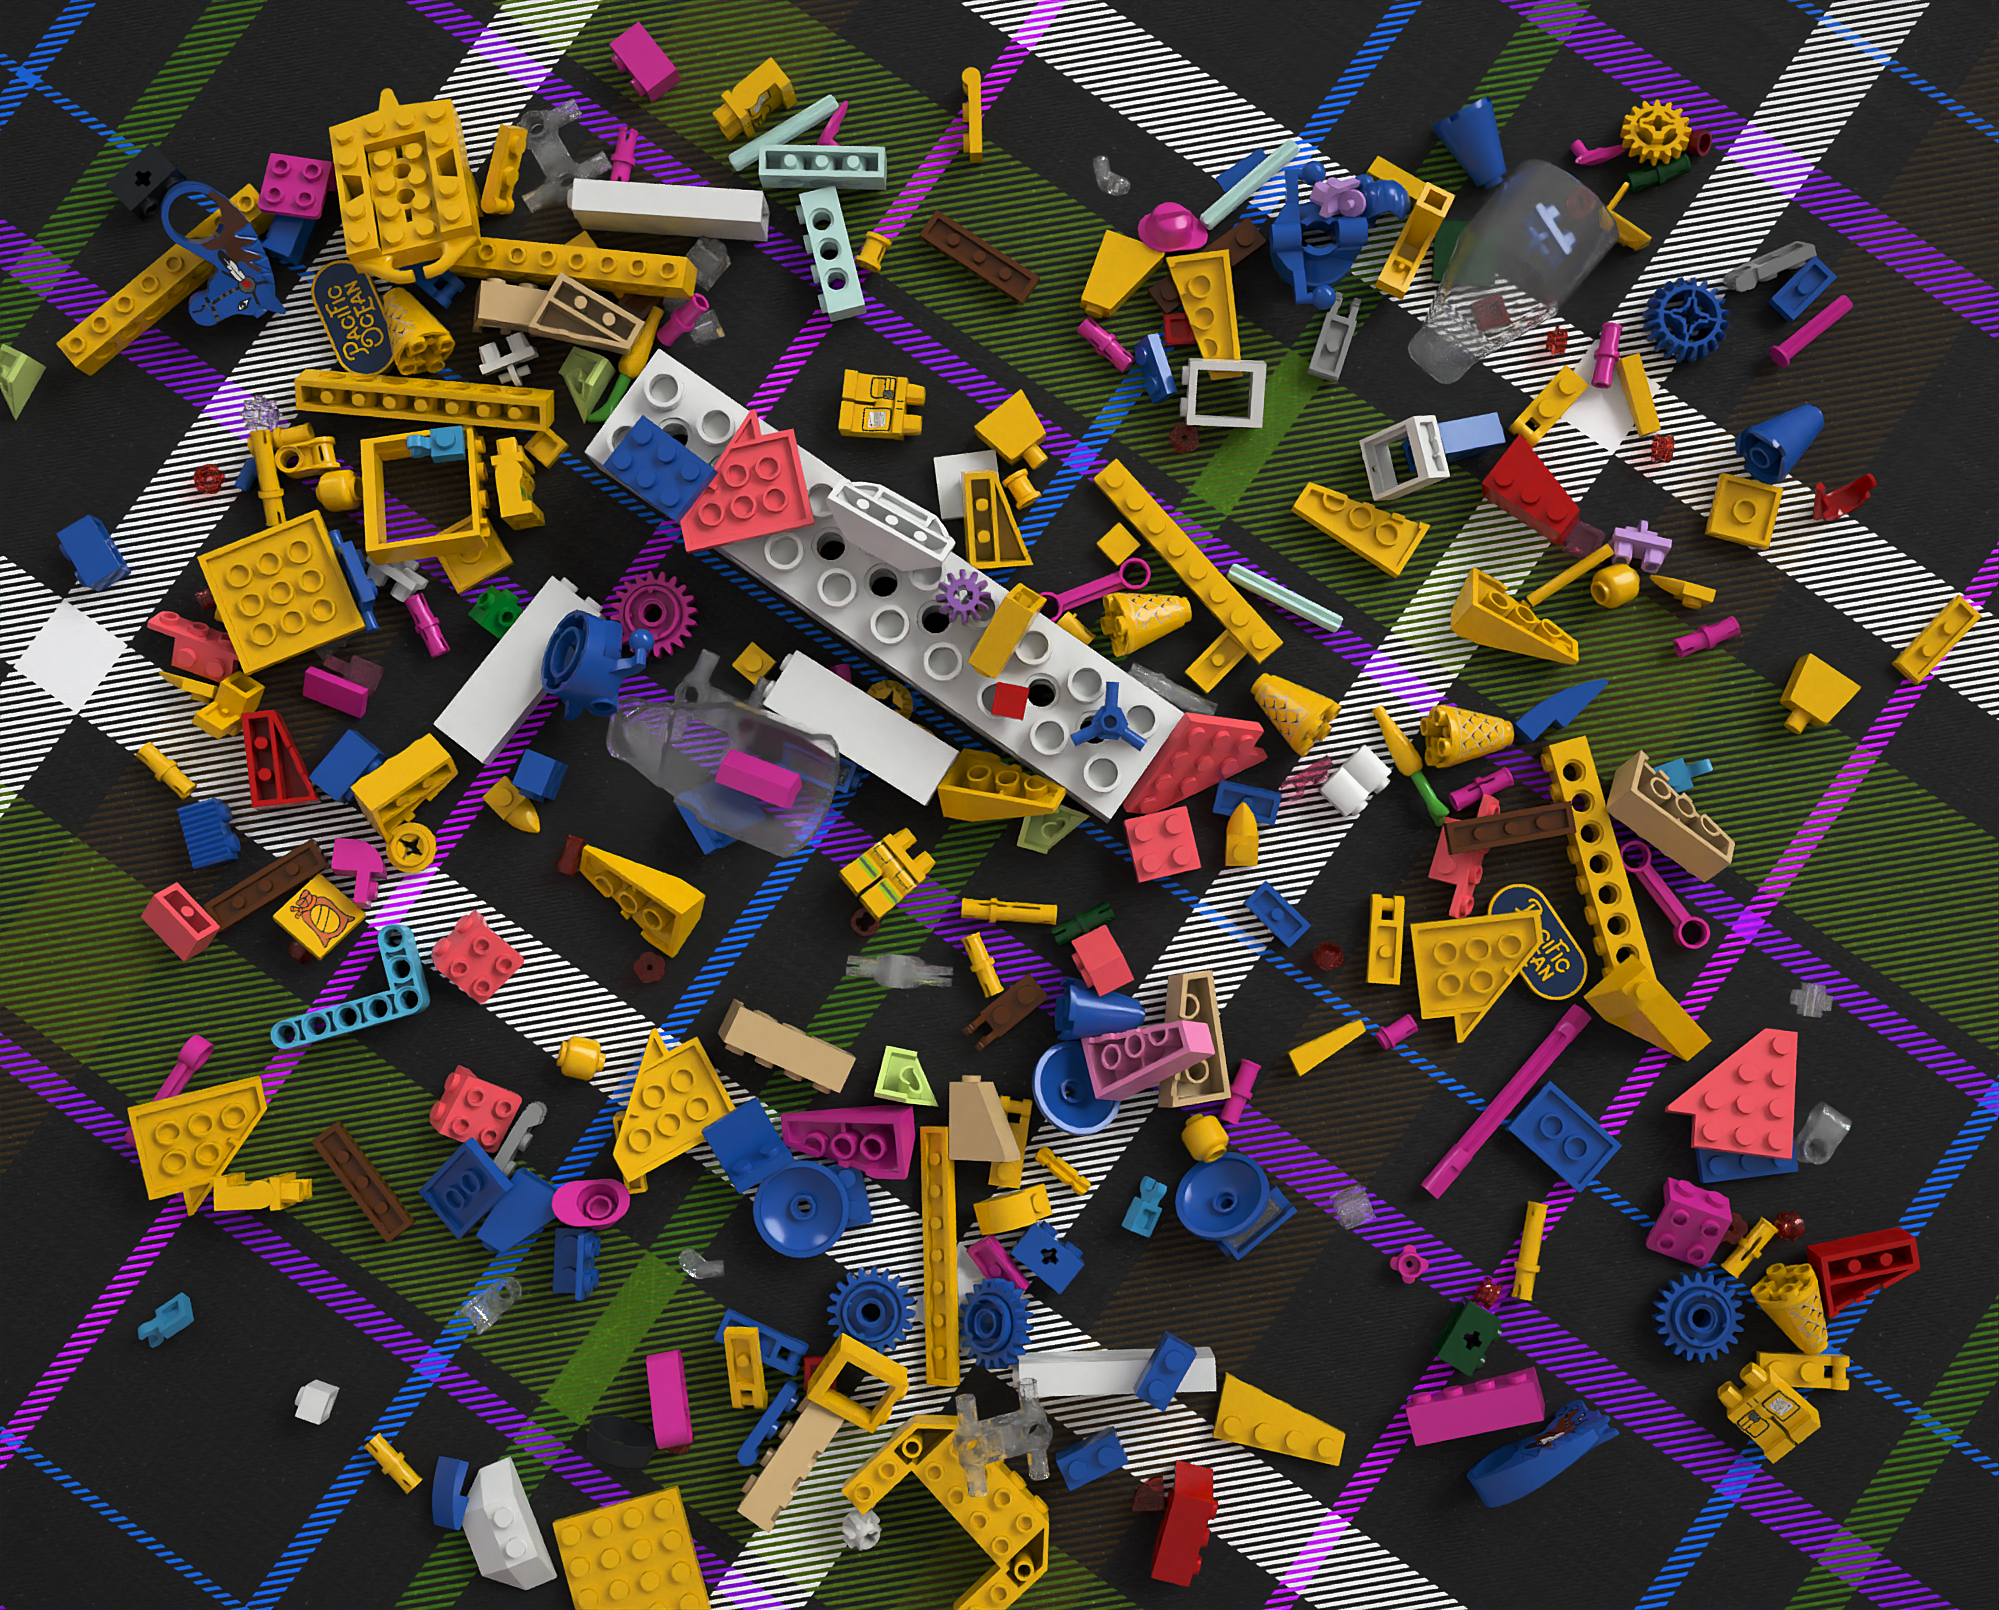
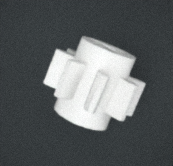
M858 1509L849 1512L843 1520V1527H841V1531L845 1534L842 1539L851 1549L856 1546L861 1551L862 1549L873 1547L878 1542L880 1531H882V1528L878 1525L880 1519L872 1510L868 1511L865 1515H862Z

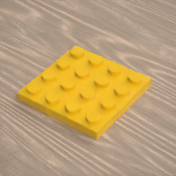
M318 510L197 557L243 672L246 675L253 674L366 628L347 577L335 553L321 513Z
M678 1485L557 1519L552 1523L575 1610H712Z

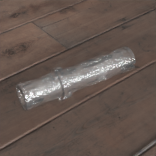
M1136 662L1133 663L1128 672L1130 676L1163 699L1190 713L1213 716L1218 707V704L1166 679L1165 674L1161 672L1157 674Z

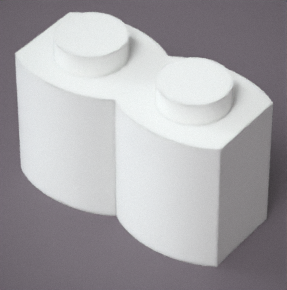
M1362 745L1322 784L1318 791L1344 817L1350 813L1355 817L1368 804L1364 799L1372 791L1378 794L1389 784L1390 780L1387 776L1392 771L1366 745Z

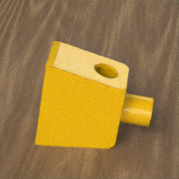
M1021 389L974 426L977 437L992 450H996V453L1011 466L1024 458L1031 468L1036 470L1048 460V457L1039 448V445L1046 439L1045 429Z
M1811 653L1800 657L1780 699V703L1792 711L1784 726L1796 734H1801L1808 722L1815 727L1826 725L1860 690L1861 686Z

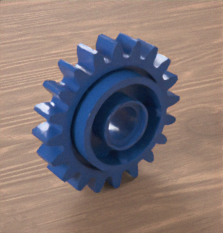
M873 1265L870 1275L866 1274L863 1267L859 1268L858 1278L851 1272H848L846 1277L849 1284L838 1281L836 1285L841 1293L831 1292L830 1298L836 1301L837 1304L827 1307L828 1312L836 1314V1316L829 1319L828 1325L839 1326L833 1336L838 1337L841 1333H844L871 1349L876 1347L877 1351L884 1355L885 1344L894 1351L897 1347L894 1338L905 1341L907 1337L902 1329L912 1330L913 1324L906 1320V1318L916 1315L915 1310L907 1308V1306L914 1303L915 1298L904 1297L910 1286L898 1287L901 1276L897 1275L890 1280L888 1278L889 1268H886L881 1276L878 1275L876 1265ZM868 1303L876 1304L880 1309V1315L874 1319L866 1317L863 1313V1306Z
M1692 1271L1691 1280L1687 1275L1679 1273V1284L1670 1279L1667 1280L1671 1290L1668 1292L1659 1289V1293L1664 1297V1301L1653 1302L1656 1307L1661 1309V1312L1653 1314L1652 1318L1662 1322L1654 1330L1659 1334H1666L1661 1339V1343L1666 1346L1673 1344L1671 1352L1676 1355L1682 1352L1683 1358L1688 1361L1695 1355L1696 1360L1704 1363L1706 1353L1713 1360H1717V1349L1728 1354L1729 1350L1726 1342L1729 1341L1737 1344L1738 1341L1732 1333L1734 1331L1743 1332L1744 1330L1735 1324L1736 1320L1745 1318L1744 1314L1735 1311L1736 1308L1742 1305V1301L1731 1299L1736 1292L1735 1289L1731 1287L1724 1289L1726 1281L1721 1278L1714 1281L1713 1274L1708 1272L1702 1278L1699 1272ZM1698 1309H1703V1320L1698 1324H1694L1692 1321L1693 1313Z
M1003 1278L983 1279L982 1284L973 1285L974 1293L965 1294L969 1304L960 1305V1308L965 1312V1316L958 1318L959 1322L964 1324V1328L959 1331V1335L966 1336V1340L961 1346L962 1348H971L968 1358L976 1359V1365L985 1366L987 1370L1008 1369L1009 1364H1017V1356L1026 1354L1022 1344H1031V1340L1026 1336V1332L1034 1330L1032 1325L1027 1324V1319L1033 1316V1312H1025V1308L1030 1301L1029 1299H1020L1023 1289H1014L1015 1282L1005 1281Z

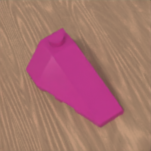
M877 1105L781 1114L783 1142L789 1148L817 1158L822 1156L838 1162L839 1166L847 1169L849 1167L866 1172L865 1175L875 1179L905 1180L908 1176L915 1141L913 1106Z

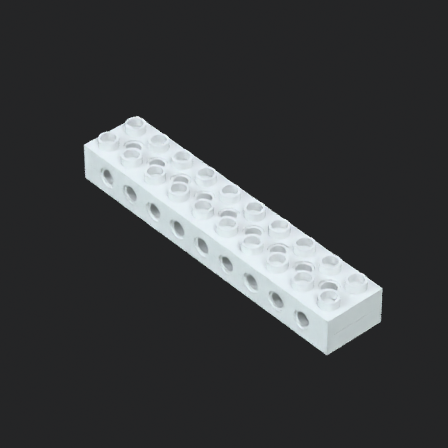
M658 349L584 452L600 470L648 502L602 466L642 415L672 437L678 434L688 436L685 447L711 467H714L750 411L661 349ZM758 418L762 435L779 432ZM797 445L815 525L713 549L1034 773L1066 788L1067 796L1108 823L1184 713L1041 613L1037 615L1008 664L996 679L978 674L974 670V666L968 663V660L1009 591L953 552L949 553L943 564L939 567L903 572L846 540L826 503L828 495L838 482L846 478ZM838 541L845 545V550L839 558L826 560L821 557L822 547L827 542ZM960 569H965L966 579H969L975 571L978 573V579L975 584L983 580L988 582V586L981 592L991 593V599L981 602L989 606V610L987 613L976 610L980 616V621L976 622L971 615H967L968 625L963 626L961 616L958 615L954 623L950 622L948 628L943 632L931 633L924 628L926 617L932 613H940L939 609L946 604L936 602V595L946 594L938 588V584L940 582L948 585L951 584L947 578L948 573L951 572L955 579L958 580L960 579ZM890 577L897 582L896 590L886 597L875 595L872 592V586L878 578ZM966 590L959 591L960 596L955 595V598L959 599L963 605L968 604V598L970 600L973 598V596L967 595ZM952 610L944 615H946L949 618ZM997 681L1030 689L1038 684L1046 685L1055 695L1053 702L1045 707L1035 706L1027 699L1023 721L991 715ZM1106 682H1119L1118 707H1121L1129 724L1127 727L1147 740L1141 751H1138L1121 738L1118 740L1104 739L1098 744L1084 742L1075 747L1070 735L1079 731L1081 725L1085 722L1092 720L1100 707L1105 705Z

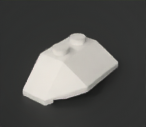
M841 479L826 499V503L846 540L903 572L939 567L955 546L956 542L952 537H949L946 528L936 515L880 484L851 482L848 479Z
M511 1456L479 1469L467 1495L469 1500L462 1526L481 1575L524 1590L555 1579L557 1577L556 1571Z

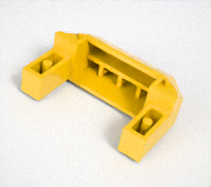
M915 1414L892 1433V1437L843 1483L841 1492L862 1515H865L912 1470L995 1562L979 1580L954 1602L953 1610H1006L1047 1571L1049 1508L1038 1495H1032L1026 1488V1482L1016 1471L1011 1472L1003 1463L1005 1460L993 1446L989 1447L981 1439L982 1434L971 1422L967 1423L961 1416Z

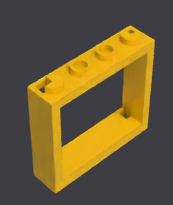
M458 425L462 426L464 430L465 449H468L473 530L387 543L383 461L411 457V449H407L406 437L422 435L430 438V430L360 440L366 553L375 566L488 549L487 537H491L492 530L489 518H486L485 509L490 508L488 492L484 490L483 481L488 480V473L485 463L482 462L481 455L486 453L484 437L478 435L473 425Z

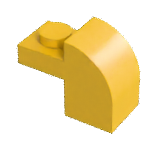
M240 670L220 682L215 700L196 712L192 723L218 740L226 734L234 737L243 729L241 713L255 712L265 686Z
M1044 1183L1036 1184L1014 1193L997 1195L973 1204L981 1235L1014 1230L1036 1223V1220L1052 1215Z

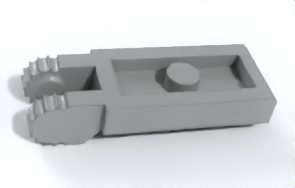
M1800 241L1793 242L1732 269V271H1729L1724 276L1723 284L1728 289H1736L1739 292L1755 288L1758 281H1768L1777 277V272L1786 268L1796 269L1805 265V260L1817 256L1815 246Z
M1340 292L1335 293L1336 301L1325 316L1307 374L1335 383L1339 379L1356 327L1357 321L1355 319L1361 303V299L1354 298L1349 307L1348 318L1336 315L1343 300V293Z
M535 1101V1103L528 1104V1107L522 1112L493 1161L507 1178L510 1177L517 1165L513 1160L518 1151L524 1152L533 1138V1135L529 1133L532 1127L542 1124L545 1119L544 1116H546L548 1111L544 1102Z

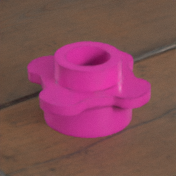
M1405 1245L1403 1252L1397 1257H1392L1390 1260V1267L1393 1270H1397L1402 1275V1280L1408 1284L1413 1283L1415 1278L1422 1271H1426L1429 1266L1428 1261L1416 1253V1247L1413 1245ZM1408 1261L1412 1262L1411 1267L1406 1266Z

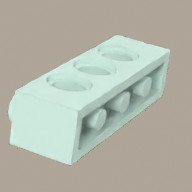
M759 144V178L763 188L822 189L835 185L836 189L886 190L887 157L885 147Z
M835 185L799 194L801 205L796 206L800 225H807L809 234L804 235L803 239L807 254H814L816 264L810 265L814 283H821L823 294L818 295L822 314L828 312L830 321L833 322L867 313ZM820 220H827L831 223L825 230L815 228L816 223ZM826 250H836L838 255L832 260H826L822 258ZM835 279H842L846 282L844 287L839 290H833L829 285Z

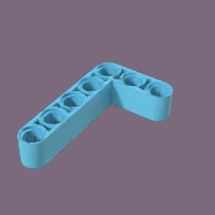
M389 924L379 931L378 944L390 990L282 1020L276 1023L271 1030L273 1044L281 1049L301 1047L425 1011L430 1003V994L412 930L402 924ZM395 930H398L402 935V941L397 947H394L390 942V936ZM404 960L410 966V972L405 978L398 972V966ZM410 991H414L418 996V1003L414 1008L409 1007L406 1002L407 994ZM379 1000L385 1001L388 1008L387 1013L383 1017L376 1012V1004ZM350 1008L357 1014L356 1022L353 1025L348 1024L345 1019L346 1012ZM319 1017L323 1018L326 1023V1029L322 1034L318 1033L315 1029V1022ZM288 1026H291L295 1031V1038L292 1042H288L284 1035L285 1029Z

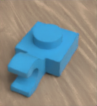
M462 426L430 429V438L422 435L406 437L407 449H411L412 458L431 455L434 463L466 460L465 437Z
M1679 758L1652 768L1655 772L1661 769L1670 778L1666 783L1677 793L1694 787L1691 781L1692 777L1713 770L1709 758L1688 766L1685 765L1683 758Z
M1145 1176L1140 1184L1142 1196L1141 1198L1134 1197L1121 1226L1150 1238L1163 1210L1158 1204L1165 1195L1167 1186L1159 1182L1155 1184L1156 1180Z
M181 1292L156 1309V1318L142 1324L137 1329L140 1340L149 1336L150 1347L154 1348L163 1342L164 1337L168 1339L194 1321L190 1298Z

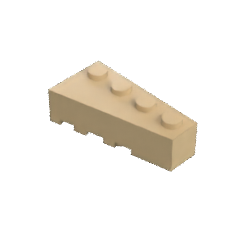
M1640 750L1616 769L1605 810L1616 820H1620L1636 832L1639 837L1644 838L1658 848L1665 856L1670 857L1685 868L1688 873L1705 883L1731 864L1735 842L1706 814L1700 816L1695 810L1693 801L1685 793L1679 795L1666 783L1670 778L1661 769L1655 772L1646 763L1649 757Z
M1207 970L1168 976L1164 1024L1181 1020L1207 1023L1215 1055L1161 1081L1159 1084L1158 1107L1173 1108L1231 1098L1213 971Z
M733 999L718 1031L722 1040L727 1043L725 1047L727 1050L741 1056L746 1051L756 1056L755 1062L772 1069L774 1064L785 1069L783 1074L801 1082L802 1077L814 1082L812 1087L826 1094H830L831 1090L838 1093L841 1092L856 1060L851 1053L815 1036H806L805 1032L792 1025L777 1023L776 1019L760 1010H754V1012L748 1010L743 1006V1002Z
M807 1394L796 1409L801 1413L794 1423L788 1420L778 1435L782 1441L777 1449L774 1450L770 1447L759 1464L764 1466V1468L757 1477L751 1474L741 1489L745 1495L737 1511L767 1533H770L776 1524L775 1521L782 1509H786L798 1489L797 1486L806 1479L815 1465L817 1457L822 1455L845 1420L841 1416L809 1400Z

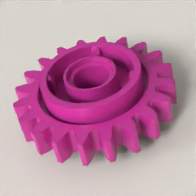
M648 571L647 580L644 581L636 574V585L633 586L628 581L624 582L628 590L627 593L616 591V595L622 601L621 603H611V606L619 611V613L610 616V619L623 626V633H625L622 639L623 645L629 644V637L634 630L646 629L654 637L655 644L652 648L654 655L661 659L662 649H665L672 656L674 655L672 647L674 644L682 649L685 648L681 640L683 636L690 639L693 638L687 628L698 626V623L690 619V616L698 614L699 611L697 608L689 607L696 599L693 595L684 597L689 588L685 584L677 588L679 579L675 576L667 582V574L661 572L656 580L654 574ZM655 607L661 608V618L656 622H648L647 614L649 610Z

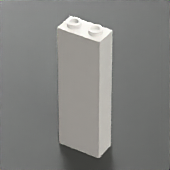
M574 178L573 189L568 190V208H571L574 218H577L583 229L767 241L770 211L763 191Z
M552 576L433 723L484 764L490 765L546 696L547 692H545L541 684V666L549 639L561 620L568 613L576 609L604 620L607 619L600 614L603 607L589 596L585 601L577 596L575 593L579 588L565 577L558 581Z
M798 650L795 651L794 655L789 653L779 668L783 672L777 682L772 680L765 689L763 697L766 699L763 705L924 806H927L937 791L938 785L960 752Z
M1194 1347L1197 1355L1176 1392L1216 1391L1214 1354L1210 1347ZM1155 1349L1029 1352L1025 1355H1019V1362L1013 1364V1388H1020V1397L1135 1394L1133 1387Z

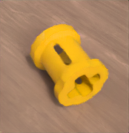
M867 231L865 236L866 242L860 255L855 257L854 262L866 270L879 273L881 270L880 262L886 249L890 248L892 242L878 233Z
M1026 468L1013 473L1002 482L1004 488L1008 487L1017 501L1016 508L1018 510L1028 507L1042 496L1040 491H1035L1027 478L1028 471Z

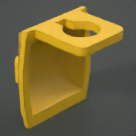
M1625 182L1604 210L1603 231L1612 235V239L1619 242L1623 247L1627 245L1638 251L1648 246L1652 237L1612 211L1629 188V184Z

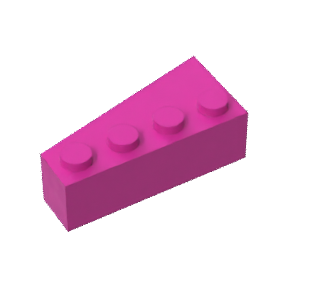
M1535 1367L1463 1386H1450L1434 1394H1430V1392L1417 1393L1411 1396L1412 1399L1407 1401L1405 1408L1415 1446H1421L1544 1421L1545 1402Z

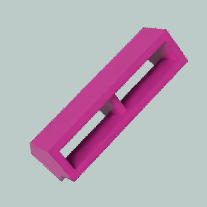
M732 748L722 760L715 778L717 783L788 809H792L795 797L802 788L800 774Z

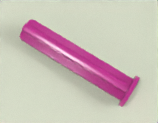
M1841 295L1780 346H1772L1769 349L1772 360L1780 367H1787L1790 364V358L1851 310L1853 303L1846 295Z

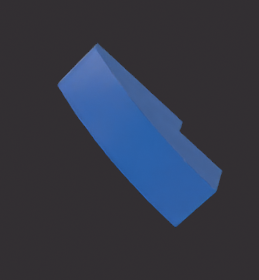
M1605 679L1585 682L1565 689L1539 702L1512 723L1514 733L1528 744L1533 742L1550 724L1557 731L1565 728L1609 682Z

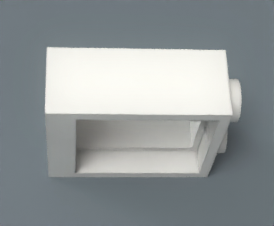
M1189 358L1188 366L1182 367V385H1187L1186 398L1181 397L1180 416L1185 417L1187 425L1262 428L1267 364L1264 361ZM1198 370L1250 372L1248 416L1195 415Z
M1435 415L1413 416L1359 441L1374 501L1397 499L1450 477ZM1408 436L1418 477L1398 485L1388 444Z

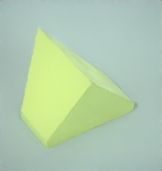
M2 344L0 348V389L15 420H17L46 367L22 352Z
M574 346L558 373L563 376L585 424L586 417L591 414L616 370L604 356Z
M1060 804L1054 814L1025 816L1017 846L1047 854L1052 846L1090 816Z
M886 1046L874 1097L910 1104L938 1106L917 1058V1052Z

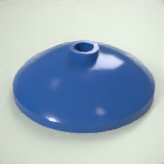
M1065 1041L1058 1043L1045 1051L1035 1065L1032 1076L1033 1096L1042 1115L1054 1127L1071 1135L1086 1136L1099 1132L1114 1120L1119 1111L1121 1101L1095 1098L1082 1042ZM1065 1089L1070 1092L1071 1098L1066 1096Z
M1226 1152L1222 1157L1211 1163H1205L1204 1160L1199 1161L1189 1169L1178 1186L1175 1199L1178 1217L1189 1232L1205 1240L1220 1241L1239 1236L1249 1230L1264 1213L1270 1192L1268 1179L1263 1169L1255 1160L1240 1153Z
M808 1160L792 1161L765 1178L757 1189L753 1204L755 1224L764 1241L779 1253L796 1258L816 1256L831 1248L845 1231L850 1213L848 1194L839 1177L826 1166ZM804 1200L809 1203V1211L803 1212L800 1210V1201Z

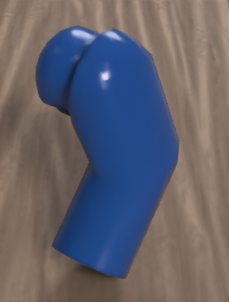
M255 458L246 460L234 485L248 493L254 480L258 478Z

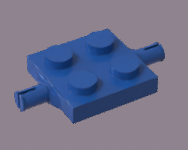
M333 530L328 535L360 610L359 612L366 626V632H375L379 630V626L373 614V605H375V597L378 596V591L373 579H367L363 569L366 567L363 553L360 549L355 550L352 541L344 543L340 530Z

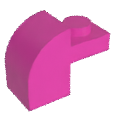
M335 838L331 865L332 871L337 876L356 877L353 902L357 908L371 909L372 900H377L379 889L378 881H374V878L387 879V868L377 850L367 842L357 839Z

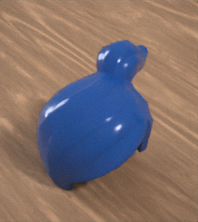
M1367 174L1355 177V179L1361 181L1359 187L1355 190L1360 191L1366 200L1365 210L1359 216L1360 218L1366 217L1368 227L1373 228L1379 215L1386 212H1391L1401 221L1404 220L1406 215L1411 214L1412 202L1409 193L1399 182L1381 179L1374 182L1373 178Z

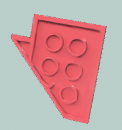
M756 409L750 410L713 467L718 474L680 521L688 554L814 526V517L794 429L762 435Z
M1185 712L1122 802L1126 812L1148 815L1156 813L1218 783L1219 779L1225 780L1266 760L1268 756L1263 748L1254 747L1264 732L1259 722Z
M1765 1028L1665 1107V1112L1693 1116L1691 1148L1780 1160L1792 1159L1798 1032Z

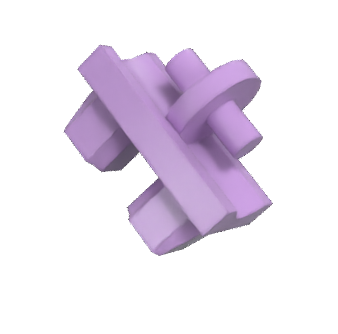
M1331 177L1328 178L1326 183L1316 182L1309 198L1310 201L1322 206L1319 215L1325 218H1330L1340 213L1345 217L1355 218L1361 215L1366 207L1364 195L1360 191L1355 190L1359 187L1361 181L1353 177L1343 181Z
M1640 520L1637 528L1626 526L1625 529L1616 527L1611 540L1608 541L1609 546L1615 553L1611 556L1612 564L1622 562L1629 565L1632 557L1642 559L1641 569L1643 571L1655 574L1671 549L1672 540L1658 537L1656 532L1647 531L1648 521Z

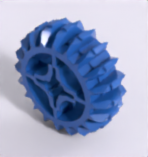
M1683 277L1678 278L1675 284L1668 281L1663 285V289L1658 288L1653 293L1654 298H1650L1647 301L1646 306L1649 309L1643 313L1642 317L1649 321L1643 325V330L1652 332L1646 338L1648 342L1656 340L1658 343L1654 347V351L1657 352L1661 348L1666 350L1664 359H1668L1673 353L1675 354L1676 363L1681 362L1685 356L1688 362H1694L1697 356L1704 359L1709 355V351L1714 352L1719 347L1718 342H1722L1725 339L1726 334L1723 330H1726L1730 323L1723 320V318L1729 315L1730 310L1720 308L1725 303L1726 298L1718 300L1715 298L1718 288H1714L1710 292L1706 290L1708 281H1703L1699 286H1697L1696 277L1690 278L1687 284ZM1684 298L1679 309L1664 310L1668 301ZM1697 304L1703 309L1705 313L1699 310ZM1667 327L1673 330L1674 336L1669 332ZM1707 330L1704 339L1688 342L1693 331Z

